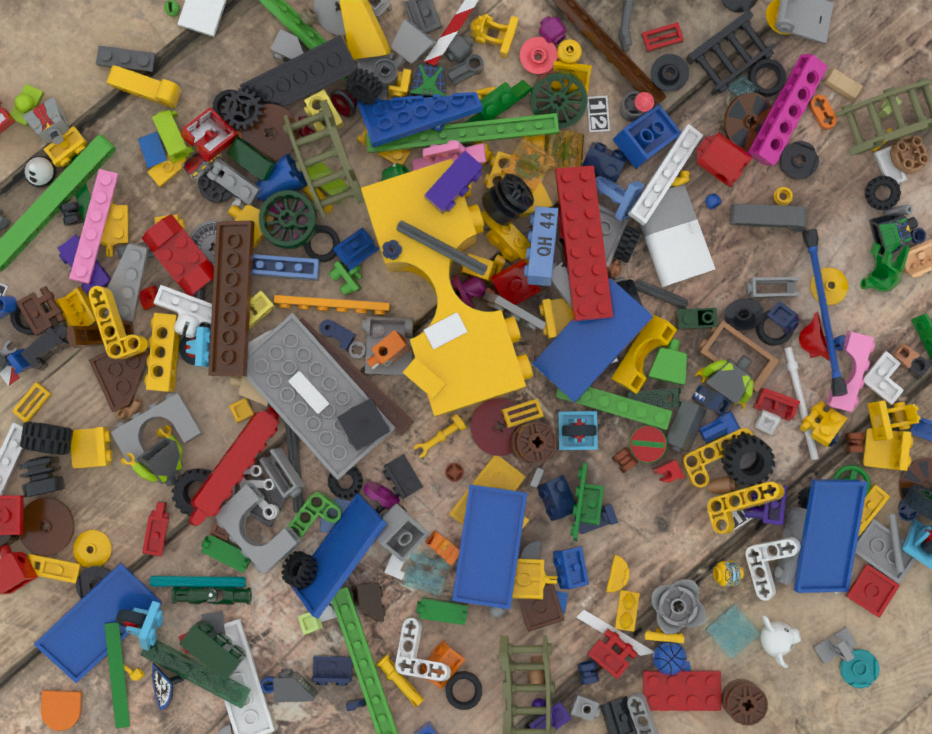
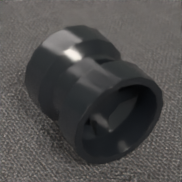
M78 202L66 203L60 206V211L64 215V226L77 225L83 222L82 215L79 214L80 206Z

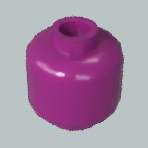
M547 16L540 22L539 34L545 38L547 43L557 45L566 38L565 33L567 29L558 17L550 18Z

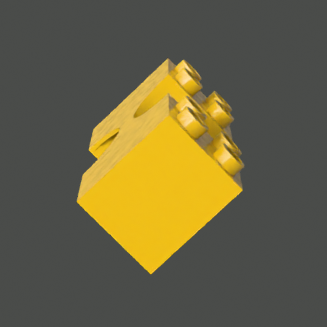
M452 159L361 188L381 252H383V244L387 241L390 242V240H396L402 247V253L395 260L384 257L382 253L389 273L397 271L414 273L425 279L435 291L437 310L429 327L458 313L467 330L466 333L433 349L425 332L410 339L415 357L446 383L434 399L428 395L435 417L522 390L526 387L524 380L530 379L533 376L527 354L516 356L513 343L519 342V339H521L515 317L512 316L504 319L502 310L484 312L464 304L457 297L450 283V273L455 261L396 229L398 223L402 220L462 253L476 245V235L484 232V222L478 204L467 206L465 198L472 196L471 183L468 186L470 188L463 197L459 196L454 201L456 203L454 208L450 212L445 211L443 214L429 203L424 196L453 164Z

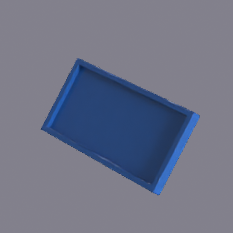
M611 278L608 280L613 317L585 321H574L572 319L532 363L574 403L577 402L653 318V315Z
M812 479L793 589L795 592H849L867 481Z
M469 485L452 601L504 609L511 608L527 500L526 492Z
M358 493L312 555L316 559L315 562L318 563V566L315 567L318 569V572L314 573L316 578L311 579L313 583H308V587H303V589L291 586L310 614L319 619L387 524L371 504Z
M120 562L34 642V646L77 683L107 655L104 624L116 623L119 610L133 611L134 608L149 611L152 601L158 602L160 605L162 601ZM119 624L122 641L129 633L126 632L125 627Z

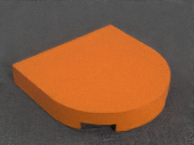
M43 690L41 716L44 723L56 731L67 730L75 725L81 716L83 691Z

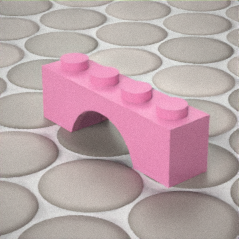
M847 330L842 349L848 353L852 361L851 373L845 380L848 394L833 397L830 388L826 401L827 405L853 412V408L857 407L859 397H857L858 391L864 385L863 374L864 371L868 370L870 364L868 357L875 347L874 337Z

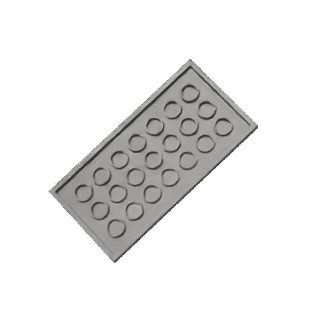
M293 313L248 351L246 377L248 381L337 480L396 429L378 409L390 432L356 451L337 417L369 398ZM299 371L329 403L319 414L288 382Z

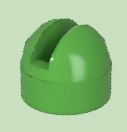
M168 0L164 5V10L167 15L174 17L180 13V6L176 1ZM170 4H172L173 12H170Z

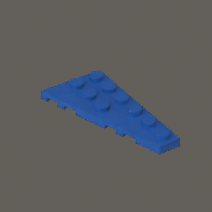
M477 92L453 93L451 96L443 97L437 94L428 98H423V95L393 97L391 100L382 101L380 98H377L375 103L371 105L368 103L365 105L363 101L357 102L373 148L483 111Z

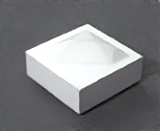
M762 409L754 427L773 435L781 418Z

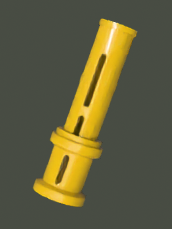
M387 653L375 666L379 667L386 674L387 680H392L414 707H417L423 702L424 698L403 674L397 672L395 664Z

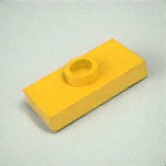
M168 154L166 156L167 161L152 167L148 174L161 188L184 169V163L187 161L186 158L172 163Z

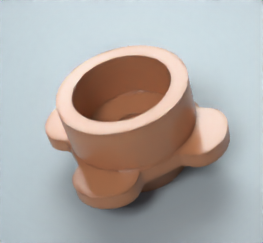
M618 259L616 261L612 260L607 269L608 275L613 280L616 276L620 275L622 270L621 262Z

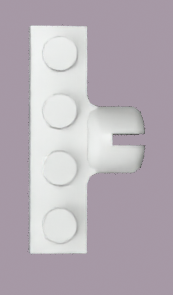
M160 285L154 304L178 314L174 326L175 332L182 335L185 327L188 326L186 337L194 338L197 327L202 323L211 325V303Z

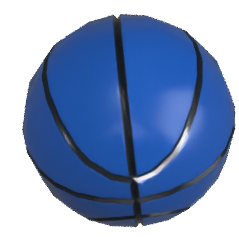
M662 642L653 652V663L662 674L676 675L686 666V651L679 643Z

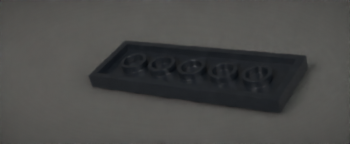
M341 34L240 84L243 93L246 89H249L250 94L255 92L257 94L256 98L260 97L262 100L261 105L276 104L284 107L352 74L355 69L359 70Z

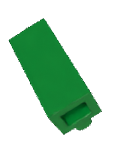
M212 534L209 537L206 536L201 546L204 547L202 553L242 573L247 570L251 559L242 554L240 546Z
M422 597L421 601H417L416 613H419L420 619L465 625L468 604Z

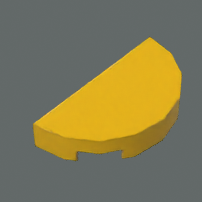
M615 554L606 592L614 593L621 590L629 580L630 570L627 563L622 557Z
M657 628L655 632L651 630L646 631L645 640L684 643V635L682 633L665 634L661 628Z

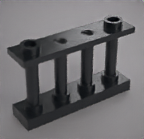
M750 10L696 48L686 58L689 65L694 62L699 63L716 85L711 91L712 95L717 92L721 94L729 88L727 84L761 59H768L774 54L773 50L777 45L774 43L767 48L751 27L750 21L754 15ZM740 28L742 31L745 30L761 51L753 59L735 37V32ZM724 40L729 41L746 64L737 70L720 48V43ZM709 51L716 54L731 74L724 81L719 78L705 59V54Z

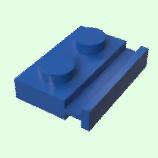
M362 227L335 246L333 250L341 261L349 267L348 270L351 271L376 253L379 247L375 246L372 238Z

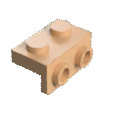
M932 239L910 248L904 273L912 278H918L932 270Z

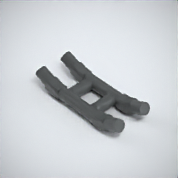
M623 0L624 6L618 38L624 52L629 51L632 45L629 28L633 0Z

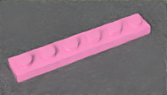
M101 169L98 171L69 277L72 281L90 285L117 185L118 173Z

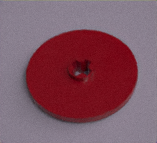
M502 398L491 399L481 404L475 410L470 423L471 435L475 444L485 453L494 456L511 454L509 447L510 435L520 425L507 428L501 410L515 406L516 404L512 401ZM521 408L508 412V416L522 412ZM525 415L510 419V422H516L526 417ZM496 422H499L500 425L503 424L504 428L501 429V432L494 429L497 425Z

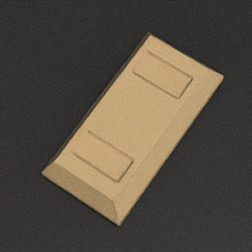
M834 67L831 68L822 82L854 103L864 89L863 85Z

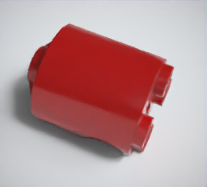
M719 132L718 134L706 137L697 148L696 164L726 186L731 187L741 176L744 168L747 167L753 157Z

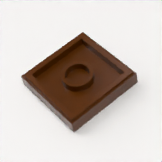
M554 584L545 585L543 600L518 599L528 632L565 621Z

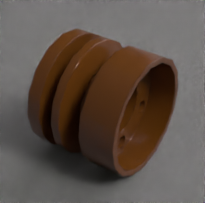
M540 422L521 424L514 429L509 439L511 453L517 460L524 463L546 461L553 455L557 445L556 435L548 425ZM532 440L538 441V445L532 444Z
M736 679L724 687L721 694V703L724 710L735 722L741 725L752 726L759 723L765 717L768 711L767 697L753 682L747 679ZM748 700L750 702V705H746L744 707L742 705L743 702L746 703Z

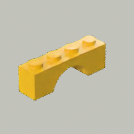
M653 315V318L635 339L611 379L623 388L637 394L647 379L643 371V364L647 355L657 347L667 346L677 329L667 320Z

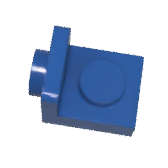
M921 417L919 423L913 424L910 431L911 435L932 443V421Z

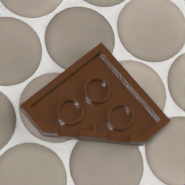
M137 339L134 341L135 348H137L139 344ZM120 346L116 348V353L119 355L121 352ZM148 347L144 352L126 359L111 358L107 352L89 359L112 412L132 404L147 364V357L150 355Z

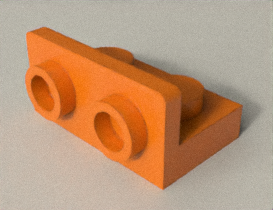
M443 640L434 648L433 653L426 660L448 665L451 675L446 681L427 680L442 690L466 659ZM425 663L419 669L422 675L427 672V665ZM442 668L441 670L433 669L432 673H437L441 676L442 674L444 675L445 671Z

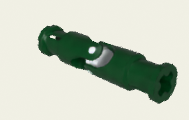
M173 587L172 604H177V602H188L189 604L207 602L213 605H234L235 603L251 605L252 601L251 587L247 589L210 587L208 590L200 587H189V589ZM216 590H222L224 597L221 601L216 602L218 598Z

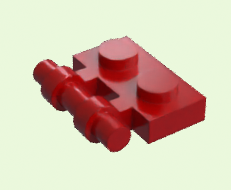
M607 628L603 633L608 638L607 642L604 643L601 639H598L587 654L618 679L630 665L625 660L626 656L629 655L634 659L638 653L630 643H625L619 638L620 635L618 633L612 632ZM614 644L622 649L619 654L611 649Z

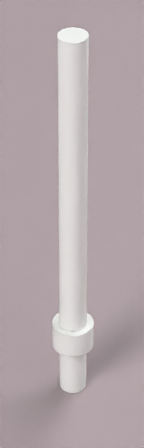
M792 347L784 348L787 359L786 367L787 371H790L796 400L800 401L798 408L801 420H803L805 416H808L797 371L799 366L798 362L795 361ZM808 429L805 432L810 457L811 460H816L819 457L815 440L811 438L813 432Z

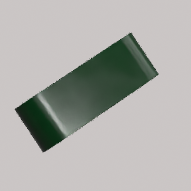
M235 137L227 152L228 156L263 181H267L276 165L275 162L239 137Z

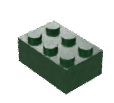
M200 620L192 626L179 644L226 681L245 659V651L238 645H232L225 634L221 632L218 634L213 630L214 626L206 620L204 622Z

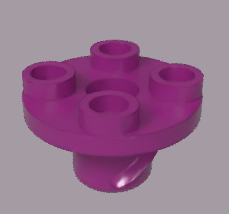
M458 274L454 275L451 283L454 289L460 292L461 296L459 299L474 309L475 305L472 298L481 297L483 292H485V285L482 279L471 275L467 281L463 282Z

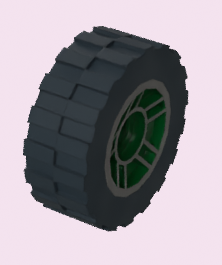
M912 485L905 495L904 501L915 512L932 520V490L921 485Z

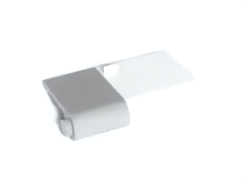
M685 184L668 189L645 225L639 223L662 288L715 270Z

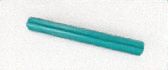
M151 576L150 586L245 587L246 578Z

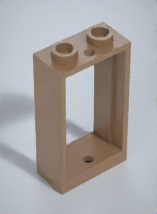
M721 321L717 323L718 327H713L709 330L711 335L708 339L704 338L699 344L700 350L698 354L711 363L719 361V358L707 350L722 329H724L767 360L753 380V393L758 392L779 360L726 322Z

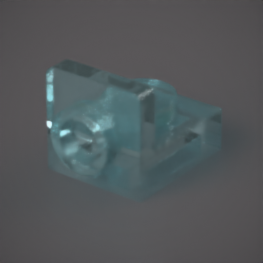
M744 75L730 84L728 88L735 97L744 93L759 94L758 88Z

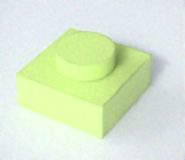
M896 97L898 105H900L902 101ZM888 100L880 106L882 110L878 115L884 119L892 112Z
M310 612L298 616L303 635L323 628L320 617L317 619Z

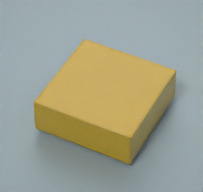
M247 398L229 405L236 423L254 414Z

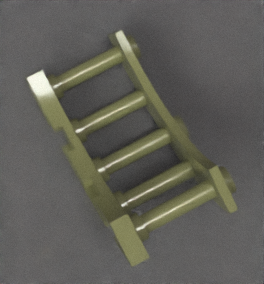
M928 77L918 80L917 83L898 89L891 87L885 89L883 94L858 104L852 105L850 103L842 106V110L835 113L836 117L846 116L855 139V146L848 149L850 156L859 155L882 146V141L884 140L885 142L893 139L895 141L910 136L916 131L923 132L932 129V93L929 87L932 85V79L929 80ZM922 89L931 114L930 119L924 116L915 92L916 90ZM904 93H908L917 118L916 123L909 126L903 119L895 97ZM886 99L889 101L897 123V130L889 133L883 130L874 105ZM864 107H867L876 131V138L868 141L862 138L853 113Z
M327 99L319 102L322 109L319 110V113L291 123L288 116L285 115L284 120L286 124H283V129L286 135L290 136L298 159L295 161L299 172H303L314 198L312 204L316 211L320 212L322 218L326 217L325 206L348 197H355L358 204L365 202L361 186L354 170L351 168L346 149L339 137V130ZM320 120L326 121L327 126L323 130L300 139L296 138L295 130ZM324 137L332 138L334 146L331 147V150L304 160L300 150L301 146ZM332 157H339L342 164L339 171L312 181L307 167ZM340 178L348 179L350 187L347 190L320 200L316 191L317 187Z
M543 635V645H513V643H509L508 636H500L499 654L501 668L505 673L503 699H506L507 710L503 711V734H556L555 727H552V694H555V682L551 681L550 655H552V643H548L547 635ZM513 653H543L544 662L515 663V661H512L511 655ZM520 670H545L546 684H516V682H513V673ZM517 692H546V707H517V705H514V694ZM517 715H546V729H516L514 727V717H517Z

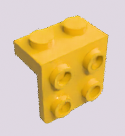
M563 298L554 300L544 299L541 301L542 305H539L540 316H544L546 323L543 328V334L547 335L548 339L556 338L573 319L572 309Z
M109 427L73 430L71 441L73 468L111 465L113 453L110 450L111 432Z
M868 428L865 434L863 465L907 471L911 465V456H909L910 448L913 445L911 432L892 431L894 438L875 441L873 428Z

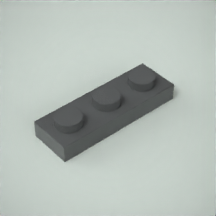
M98 46L96 65L109 68L115 65L131 71L154 74L156 54Z

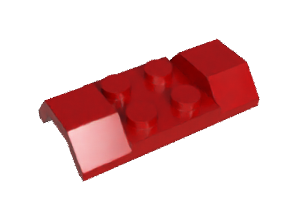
M172 214L161 219L142 236V240L187 295L193 297L197 291L213 280L214 266Z

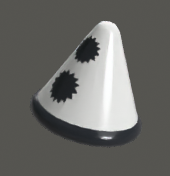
M32 157L24 166L25 179L32 186L45 187L55 178V165L47 157Z

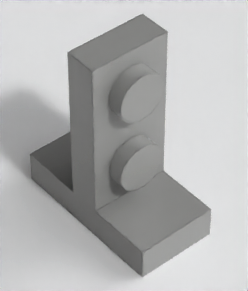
M843 627L812 647L823 664L837 656L849 662L854 659L851 652L854 651L852 647L857 645L848 628Z

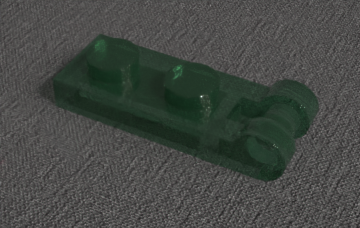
M681 388L639 391L637 394L633 392L627 393L629 399L663 409L677 408L682 403L679 395L681 394ZM667 395H672V402L667 401Z

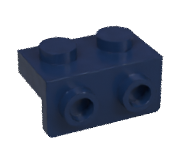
M592 142L582 166H594L595 174L616 183L627 158L622 152L618 150L612 151L603 143Z
M564 475L538 485L539 497L542 499L546 513L551 521L564 518L573 513L576 502Z
M314 655L312 682H316V685H328V682H336L337 686H346L347 683H351L353 664L351 656Z

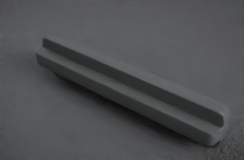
M637 279L635 282V287L640 292L681 309H685L688 305L689 300L640 279Z

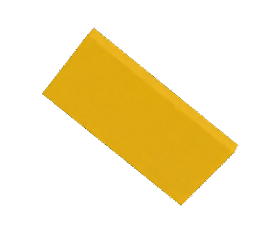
M493 456L472 484L516 491L526 476L500 456ZM469 488L449 513L450 516L462 525H464Z

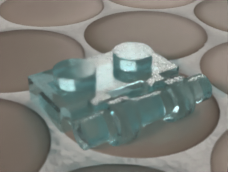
M412 553L410 560L417 562V566H408L403 585L440 596L445 576L438 573L440 569L447 571L449 563L443 562L439 558L426 557V554L420 553V555ZM423 564L434 567L433 572L423 570Z

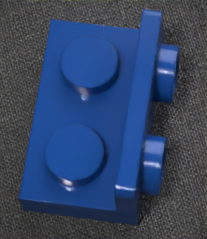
M582 546L553 551V563L556 567L557 583L560 589H573L589 585Z

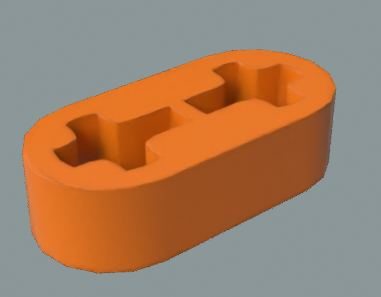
M815 95L809 102V109L820 128L829 130L836 124L837 117L827 98L823 95ZM816 100H817L818 102H820V101L822 102V105H821L820 107H819V106H817V107L814 106V104L816 103ZM825 117L831 118V121L829 123L823 122Z

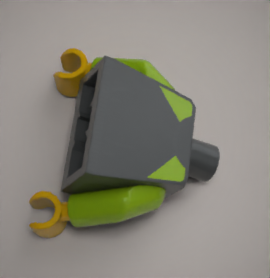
M742 355L737 363L730 358L716 361L705 368H700L695 376L701 375L703 377L700 381L702 383L707 378V384L734 402V406L738 403L741 404L742 410L745 409L746 403L753 395L754 381L751 379V373L746 370L752 363V360L745 355Z
M165 425L163 426L165 433L160 428L157 430V435L162 439L137 458V463L134 461L135 457L131 453L126 454L130 458V462H126L122 458L121 463L126 466L131 465L132 470L143 479L173 486L174 481H177L175 475L183 468V448L174 435L171 436V427Z

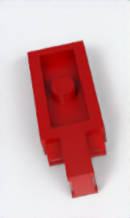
M157 502L156 511L152 510L148 517L142 550L143 554L163 556L169 523V513H165L167 502Z

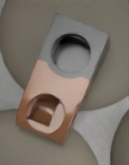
M901 344L892 355L916 380L922 378L932 366L930 362L904 344Z

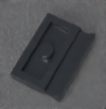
M621 696L600 705L608 734H637L627 705V696Z

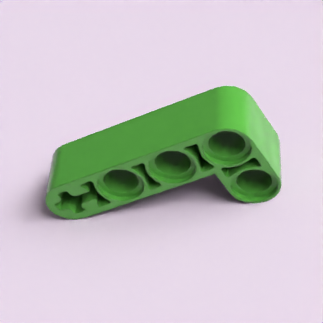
M314 491L287 527L297 528L299 530L298 536L302 538L318 515L330 523L337 522L341 517L342 507L324 492ZM312 498H321L322 504L315 505ZM334 508L338 511V515L330 516L328 510ZM303 512L309 513L310 516H311V519H310V520H304V519H302V518H301V513H303Z

